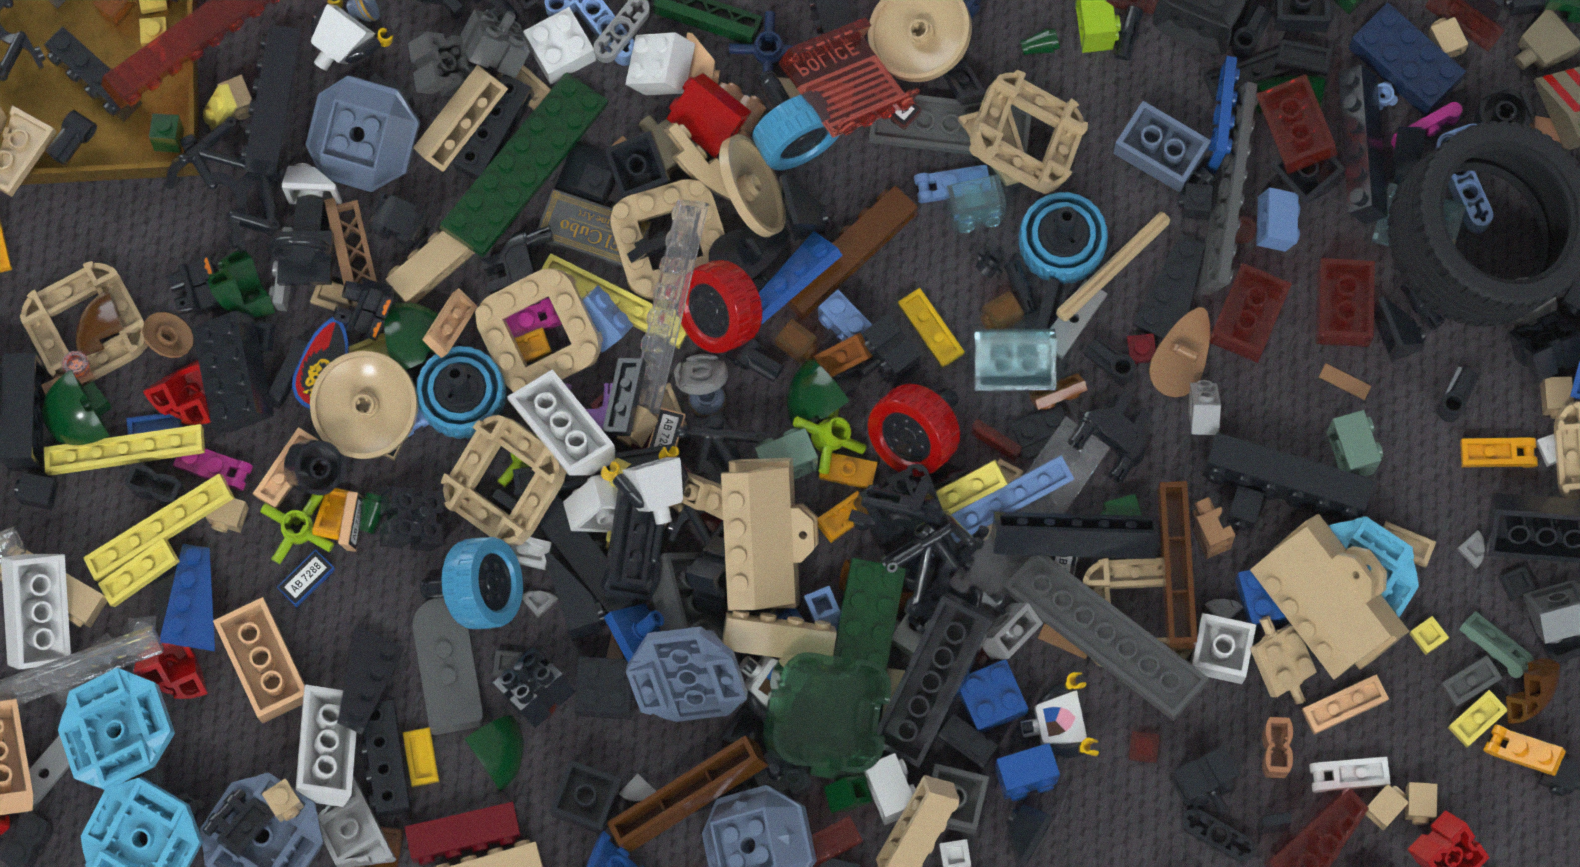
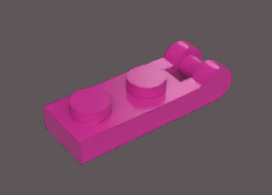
M1457 102L1449 103L1408 127H1423L1426 129L1425 135L1429 138L1441 130L1440 127L1444 124L1455 125L1462 113V106ZM1397 133L1394 134L1391 140V144L1394 147V149Z
M550 298L527 307L506 319L514 338L542 327L544 331L562 325ZM545 312L547 319L540 322L538 315Z
M205 449V453L176 457L173 464L174 468L208 480L217 474H221L230 488L239 491L244 490L246 485L244 482L247 474L251 473L253 465L245 461L236 460ZM231 468L237 470L234 478L228 477Z

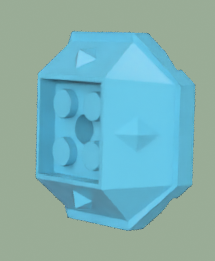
M1368 517L1328 525L1346 550L1355 546L1372 551L1387 571L1386 590L1381 595L1396 615L1400 617L1419 587L1412 546Z
M115 668L69 691L66 700L67 706L58 728L74 779L103 790H109L155 767L175 734L159 685L120 668ZM122 728L120 735L116 737L118 730Z
M143 777L123 782L109 790H105L81 835L86 867H190L203 843L189 804ZM141 832L146 833L148 837L146 845L140 842L139 836Z

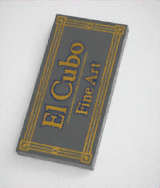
M552 189L537 228L539 229L546 225L550 226L554 241L548 242V244L623 268L611 231V214L613 209ZM652 221L638 222L642 238L648 237L653 225Z

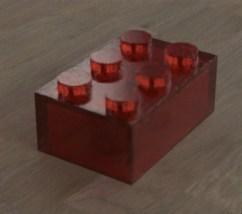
M1306 74L1256 94L1258 104L1287 174L1337 155L1335 142Z
M1321 258L1317 267L1315 344L1370 346L1374 335L1375 261Z
M1242 263L1212 331L1209 343L1258 363L1292 283Z

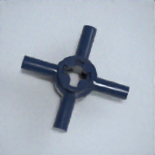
M766 11L764 32L759 34L754 44L730 43L729 54H754L756 60L763 65V72L767 70L773 71V65L779 63L784 55L798 56L808 52V46L784 45L779 35L775 33L776 13ZM771 44L774 52L765 51L767 49L766 45Z

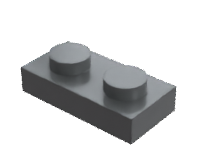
M1487 655L1444 681L1440 686L1453 706L1457 708L1503 678Z

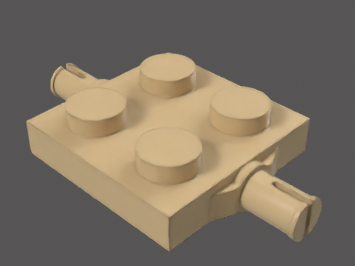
M1263 617L1259 621L1265 636H1263L1259 643L1252 646L1250 650L1271 697H1278L1290 690L1295 701L1294 703H1303V701H1306V698L1302 693L1300 685L1305 679L1317 672L1306 645L1291 623L1280 630H1275L1271 617Z

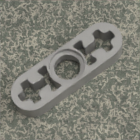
M628 0L594 43V53L600 62L609 63L615 60L650 15V7L647 0ZM641 5L643 13L637 12L633 16V22L635 23L633 24L630 20L631 16L634 13L633 7L635 6L636 8H638ZM618 24H626L630 28L629 32L623 36L616 34L614 29ZM609 35H611L614 40L610 45L611 53L604 52L602 54L601 46L607 47L610 44L611 38Z

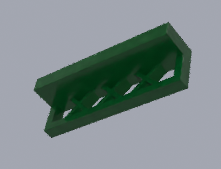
M655 0L653 4L655 15L743 44L754 43L763 20V16L714 0H688L686 2L681 0L682 4L671 0ZM696 2L701 3L706 12L689 7V5ZM722 10L728 13L731 20L713 14ZM743 19L755 21L753 27L737 22Z

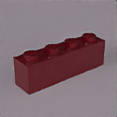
M513 802L405 826L411 859L414 863L419 862V865L432 864L435 862V858L446 856V859L458 858L462 856L463 851L473 849V853L484 852L490 849L489 845L500 843L501 847L510 846L517 843L516 839L522 838Z

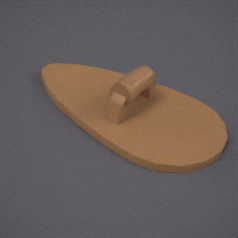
M1196 308L1179 319L1159 344L1151 359L1149 366L1150 380L1155 389L1165 396L1173 398L1186 396L1190 392V383H1197L1201 379L1210 341V321L1208 312L1204 308Z

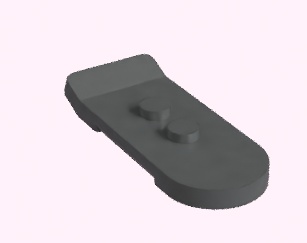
M444 598L431 599L419 607L413 618V633L430 732L433 735L480 727L484 725L485 721L469 629L455 621L446 606Z

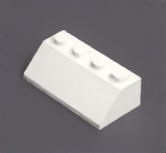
M553 369L507 396L510 403L569 475H594L601 471L603 466L607 467L615 460V448L612 441Z
M23 554L1 557L7 665L17 669H27L71 663L65 555Z
M305 685L296 790L315 803L344 807L352 794L356 732L337 723L343 690Z

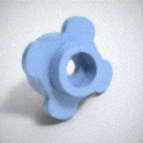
M1387 81L1378 84L1380 110L1388 105H1396L1398 98L1394 95L1392 84Z

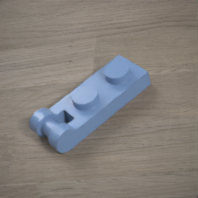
M987 164L930 174L920 173L914 176L915 185L919 188V193H917L919 203L991 192ZM936 183L937 190H929V184Z

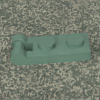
M1476 611L1459 629L1471 641L1476 642L1485 649L1491 657L1508 667V673L1514 678L1521 677L1528 669V662L1534 661L1529 652Z

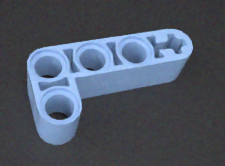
M545 0L548 17L570 7L572 13L577 11L597 38L615 18V15L603 0ZM555 3L563 4V7L555 10L551 8ZM591 8H598L600 10L597 14L593 15L587 12ZM618 24L615 27V33L623 36L628 33L622 24ZM609 35V37L611 38V42L607 47H605V49L609 53H611L610 45L614 40L611 37V35ZM633 38L624 47V50L629 49V51L625 52L622 50L615 58L618 64L623 66L630 65L634 46Z
M1468 124L1442 134L1434 150L1458 132L1477 124ZM1463 171L1464 175H1456L1454 173L1448 183V187L1466 227L1471 232L1477 234L1486 231L1493 219V211L1475 171ZM1470 191L1475 198L1468 199L1462 192Z

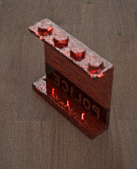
M866 17L790 47L779 62V65L800 94L814 108L822 124L833 138L841 134L847 136L860 126L866 128L881 117L882 119H887L900 109L901 111L908 110L915 103L914 99L920 92L916 88L914 90L909 89L904 93L863 37L872 25Z

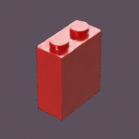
M702 73L695 78L691 76L682 87L684 92L681 97L678 96L669 107L671 112L666 119L671 123H677L679 126L683 124L690 132V138L716 158L719 156L722 142L738 134L752 111L706 74Z

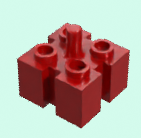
M1446 810L1431 824L1432 832L1430 834H1422L1407 849L1416 863L1422 867H1481L1490 858L1482 845L1473 840L1475 835L1467 823Z

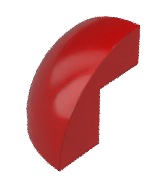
M198 360L163 377L143 391L149 402L165 416L170 414L181 419V423L188 425L211 423Z
M159 637L144 650L135 664V675L155 682L159 685L161 692L171 694L175 699H190L208 694L202 670L191 647L161 643Z

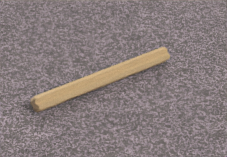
M1159 212L1057 309V316L1064 322L1068 321L1169 225V216L1164 212Z

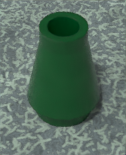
M1046 28L1024 40H1020L1024 56L1029 54L1055 53L1054 50L1061 49L1055 28L1050 30Z
M367 492L365 499L362 498L358 529L374 534L375 528L383 516L381 515V496Z

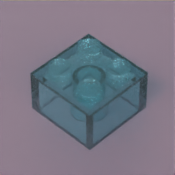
M999 174L947 185L945 203L953 232L959 230L960 233H967L974 230L976 226L981 225L994 227L1004 220L1006 200Z

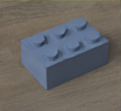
M1142 101L1116 141L1113 154L1174 190L1183 192L1186 183L1190 181L1194 174L1193 171L1197 170L1208 153L1211 140Z

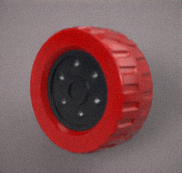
M725 260L711 261L690 270L682 277L676 291V310L686 334L700 348L712 353H724L752 340L759 331L762 322V303L759 292L770 279L761 276L752 280L741 267Z
M906 384L897 386L887 393L873 407L868 418L869 438L883 461L898 472L906 471L912 464H921L926 467L929 475L943 466L956 452L960 441L959 424L952 410L959 402V397L955 390L946 387L937 394L921 385ZM917 469L912 471L913 477L925 476L924 472L919 473Z

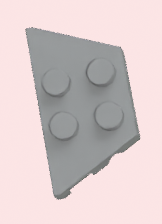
M353 775L352 794L344 807L327 805L318 815L323 841L337 867H356L394 862L397 859L356 777Z

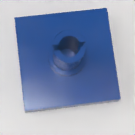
M646 604L612 611L604 616L628 663L647 633L660 632L658 627L664 624L663 615L657 610L650 612Z

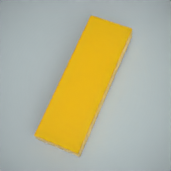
M921 288L898 301L899 307L942 368L965 353Z

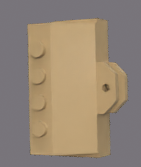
M793 458L739 459L729 461V472L721 473L728 610L797 608L800 604L798 563L802 562L819 544L818 517L803 503L795 504Z
M1319 514L1306 520L1274 547L1265 558L1250 569L1333 679L1342 675L1354 664L1361 670L1409 632L1381 595L1386 590L1387 571L1370 549L1352 546L1346 550Z

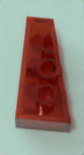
M1351 788L1342 790L1263 864L1266 867H1330L1369 808Z

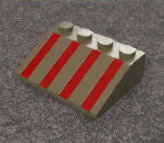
M1580 66L1536 78L1534 83L1564 149L1570 150L1580 147Z

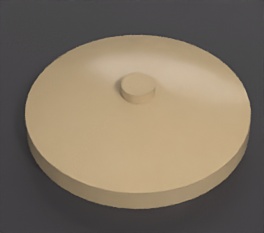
M880 0L869 22V46L879 65L895 78L908 82L929 81L944 75L962 59L971 39V16L963 0Z
M737 134L725 139L721 144L719 152L720 169L726 190L738 214L750 229L762 237H770L781 232L785 226L786 208L781 195L780 184L774 170L766 164L754 142L748 137Z
M356 351L336 358L320 373L312 389L310 413L314 427L321 439L336 446L342 455L357 459H373L394 451L408 438L417 419L418 395L412 378L398 362L377 352Z

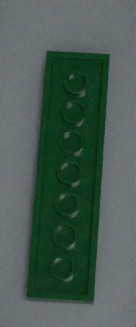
M565 73L440 223V229L483 258L607 107L608 100L570 74Z
M851 558L836 632L832 665L829 668L809 770L811 775L836 780L864 775V765L868 764L872 746L870 741L874 735L905 577V568L898 567L895 572L891 573L881 563Z

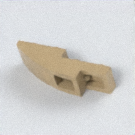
M672 123L664 129L680 150L672 157L679 167L693 180L701 181L712 193L731 201L722 178L718 158L712 159L707 163L705 160L708 158L707 154L699 145L696 147L689 139L691 134L683 124L679 126L677 123Z
M687 472L689 478L682 503L696 510H704L723 520L722 485Z

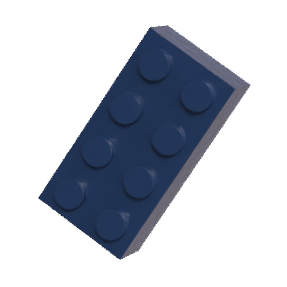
M1388 2L1352 37L1348 48L1384 81L1390 82L1393 89L1425 117L1462 82L1466 73L1461 66Z

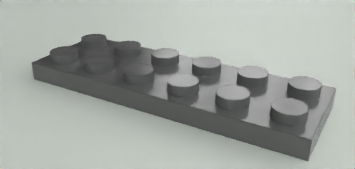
M902 93L920 108L905 125L891 114L871 122L869 143L972 155L969 149L971 145L970 136L958 121V117L978 112L982 102L961 106L957 99ZM1011 106L1024 153L1027 154L1031 115L1016 106ZM880 107L873 110L872 116L885 111V109Z

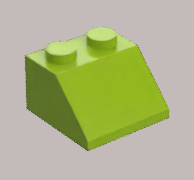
M1076 0L1075 7L1082 53L1113 50L1115 41L1119 40L1118 31L1121 30L1120 17L1114 14V7L1105 0Z

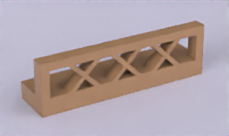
M335 198L324 200L330 228L334 233V245L343 284L345 285L346 281L360 283L362 278L377 282L358 200L338 205ZM354 209L356 216L350 225L340 220V212ZM351 231L361 236V240L356 248L348 245L345 241ZM357 255L367 262L361 272L351 266ZM368 270H369L370 277L367 276V275H365Z

